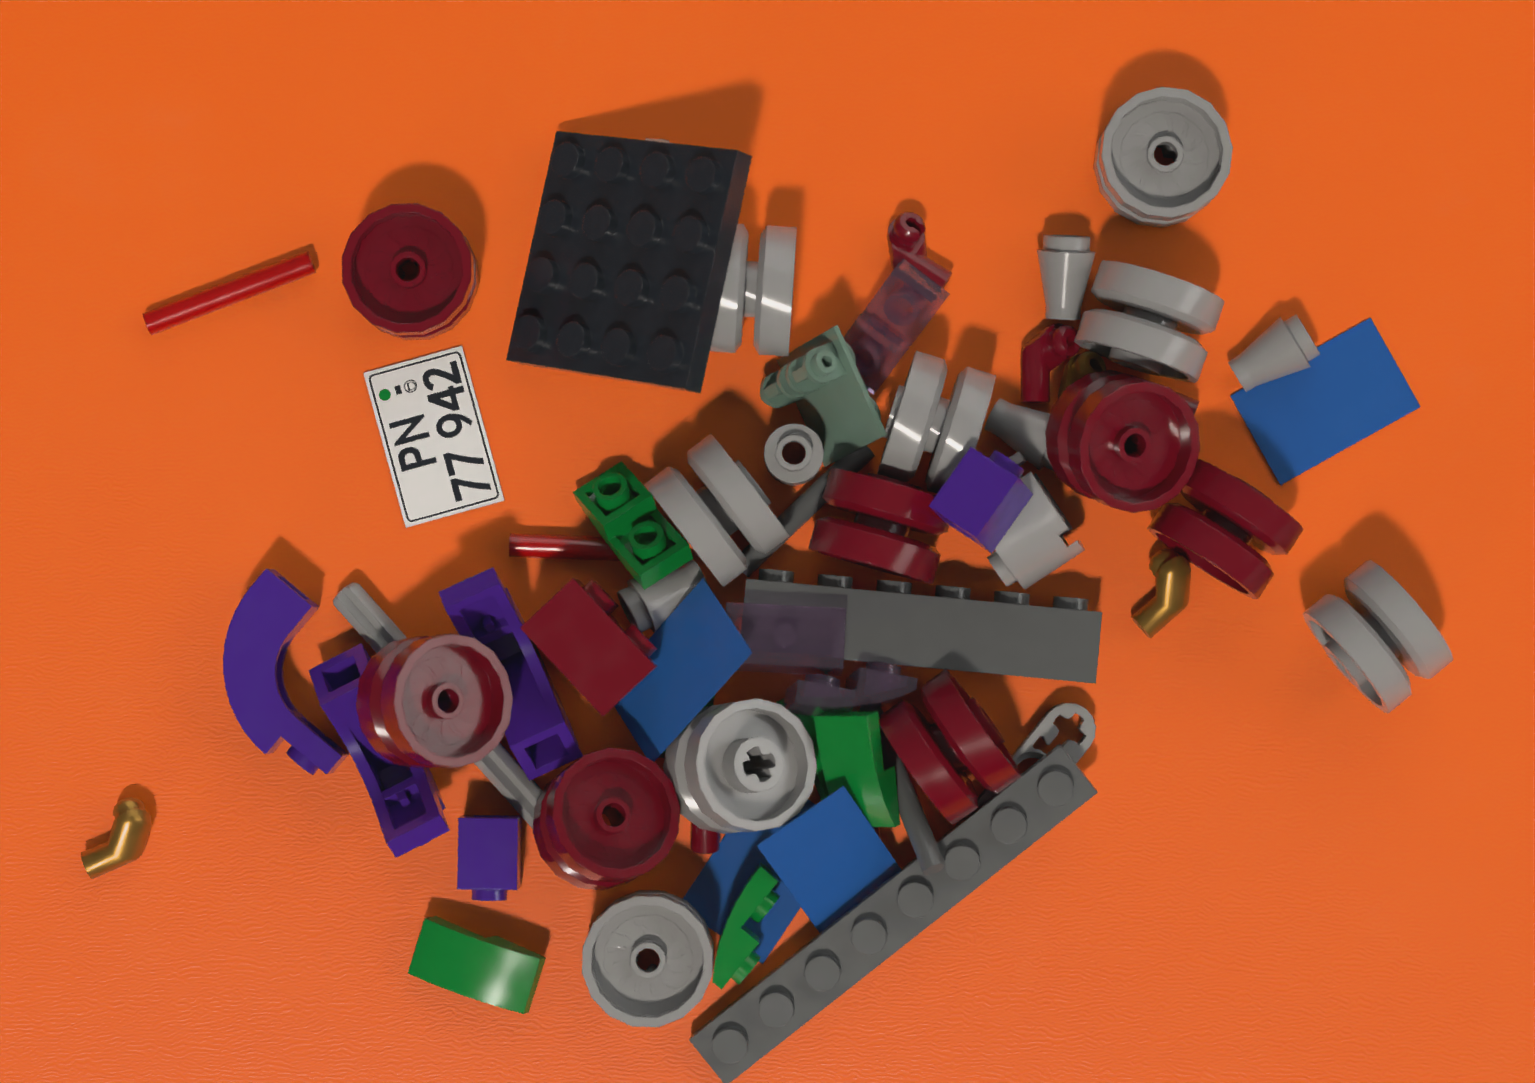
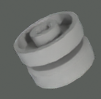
M1159 87L1137 93L1116 110L1096 144L1093 169L1100 193L1116 213L1137 225L1163 228L1189 220L1217 196L1230 173L1233 146L1226 122L1210 102L1189 90ZM1156 147L1162 148L1163 156L1173 158L1174 163L1168 166L1160 165L1154 158Z
M737 224L710 351L735 353L742 344L744 317H755L753 346L758 354L789 356L797 227L767 225L760 234L759 260L754 262L748 261L749 233L744 224Z
M1102 260L1091 292L1102 304L1116 311L1096 308L1085 311L1074 342L1080 347L1093 351L1114 363L1142 373L1184 382H1197L1208 352L1197 340L1181 332L1204 335L1215 331L1225 301L1214 293L1182 279L1133 264Z
M916 350L904 386H898L885 427L887 435L884 438H887L877 474L908 482L915 476L922 453L926 451L932 453L926 473L925 483L928 491L938 494L969 448H976L990 403L996 375L966 367L958 374L950 399L948 400L940 397L948 371L945 359Z
M709 434L687 451L688 464L704 486L695 492L681 472L669 466L644 485L724 587L747 569L746 557L730 537L734 532L739 530L756 552L765 555L787 539L789 534L768 507L771 501L739 460L734 462L713 435Z
M1368 560L1344 579L1345 592L1353 608L1340 597L1326 594L1302 614L1311 632L1339 671L1377 708L1384 713H1390L1412 695L1410 679L1403 666L1415 676L1431 679L1453 661V655L1443 636L1416 601L1381 566L1372 560Z
M758 698L703 707L666 748L663 771L673 783L680 805V814L700 829L721 834L766 830L780 827L801 811L811 795L817 769L813 741L800 719L781 704Z
M638 890L615 899L597 916L583 945L582 975L591 998L610 1017L633 1027H661L683 1018L702 1000L713 974L714 941L705 919L687 900L663 890ZM643 949H653L659 955V965L651 964L646 970L640 968L637 963L640 957L638 953Z

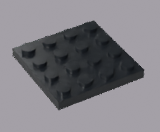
M556 131L506 360L521 365L701 394L752 156L732 149Z

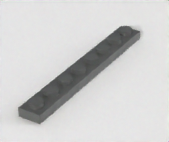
M1059 743L1022 773V777L998 794L996 793L936 841L946 864L944 869L931 875H924L918 859L915 857L690 1036L689 1041L723 1083L732 1082L1097 794V789Z

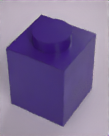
M970 447L929 507L945 523L992 553L1029 502L1033 493L1019 479L1024 470L1014 461L996 450L988 458L973 447Z
M462 815L458 817L457 889L472 890V900H507V890H518L521 887V815Z

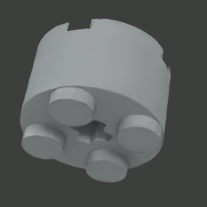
M1020 451L1009 457L1019 466L1027 462ZM1031 472L1025 476L1022 474L1019 479L1033 493V496L997 545L995 552L987 557L1007 587L1018 581L1025 590L1085 550L1080 540L1071 545L1068 544L1063 535L1073 529L1038 475Z

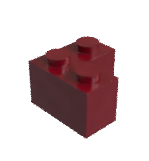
M572 578L526 621L520 629L602 716H605L657 667L650 658L657 648L633 623L625 631L623 630L619 622L611 614L619 605L595 580L591 579L584 585L580 580Z

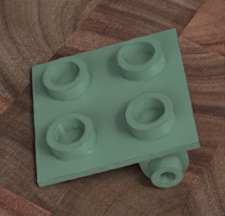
M838 325L791 351L789 356H783L778 359L777 363L780 370L767 375L761 382L760 397L765 404L773 408H782L796 403L805 425L812 429L822 442L824 451L822 463L824 467L887 435L881 422L878 405L870 397L857 369L855 354L850 345L845 342Z

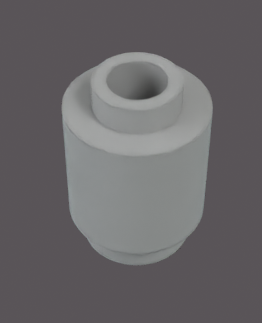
M786 424L777 428L767 439L764 448V462L770 475L778 482L790 486L802 485L813 479L819 472L824 457L823 445L818 435L809 427L801 424ZM791 442L801 444L806 452L804 460L796 465L787 463L782 456L784 446Z

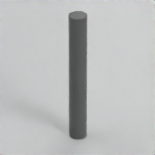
M868 446L832 464L777 517L789 534L787 539L766 555L756 552L750 544L742 551L747 563V569L743 573L747 577L752 575L827 503L822 497L831 468L858 473L875 457V454Z
M880 707L867 710L878 711L879 716L884 713ZM880 726L883 766H895L900 817L923 874L931 875L944 869L946 864L907 768Z

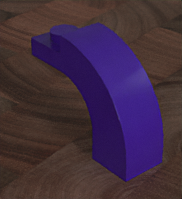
M494 567L439 591L443 606L459 635L475 638L494 651L508 673L513 702L510 724L505 731V735L512 752L528 780L535 779L582 757L583 754L540 653L533 641L520 629L525 622L509 590L504 588Z
M266 568L241 599L228 627L223 653V675L228 699L242 729L265 755L274 753L282 742L286 740L292 745L286 752L287 755L300 767L312 775L318 769L322 770L325 774L335 772L349 754L296 709L288 696L283 677L284 660L292 640L318 610L319 606L275 569Z
M361 643L310 669L309 673L320 706L338 732L356 764L372 800L385 841L397 858L419 846L425 845L432 839L450 831L443 813V809L446 807L430 769L414 768L392 763L373 749L361 731L356 709L359 679L371 659Z

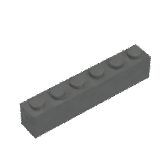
M759 569L758 580L746 579L741 635L752 651L1096 683L1102 612L1088 611L1089 599L1053 596V606L1042 607L1029 605L1030 594L995 591L994 602L970 600L971 588L936 585L935 596L911 594L912 583L890 580H877L876 591L852 589L853 577L818 574L817 585L794 583V572L773 569Z

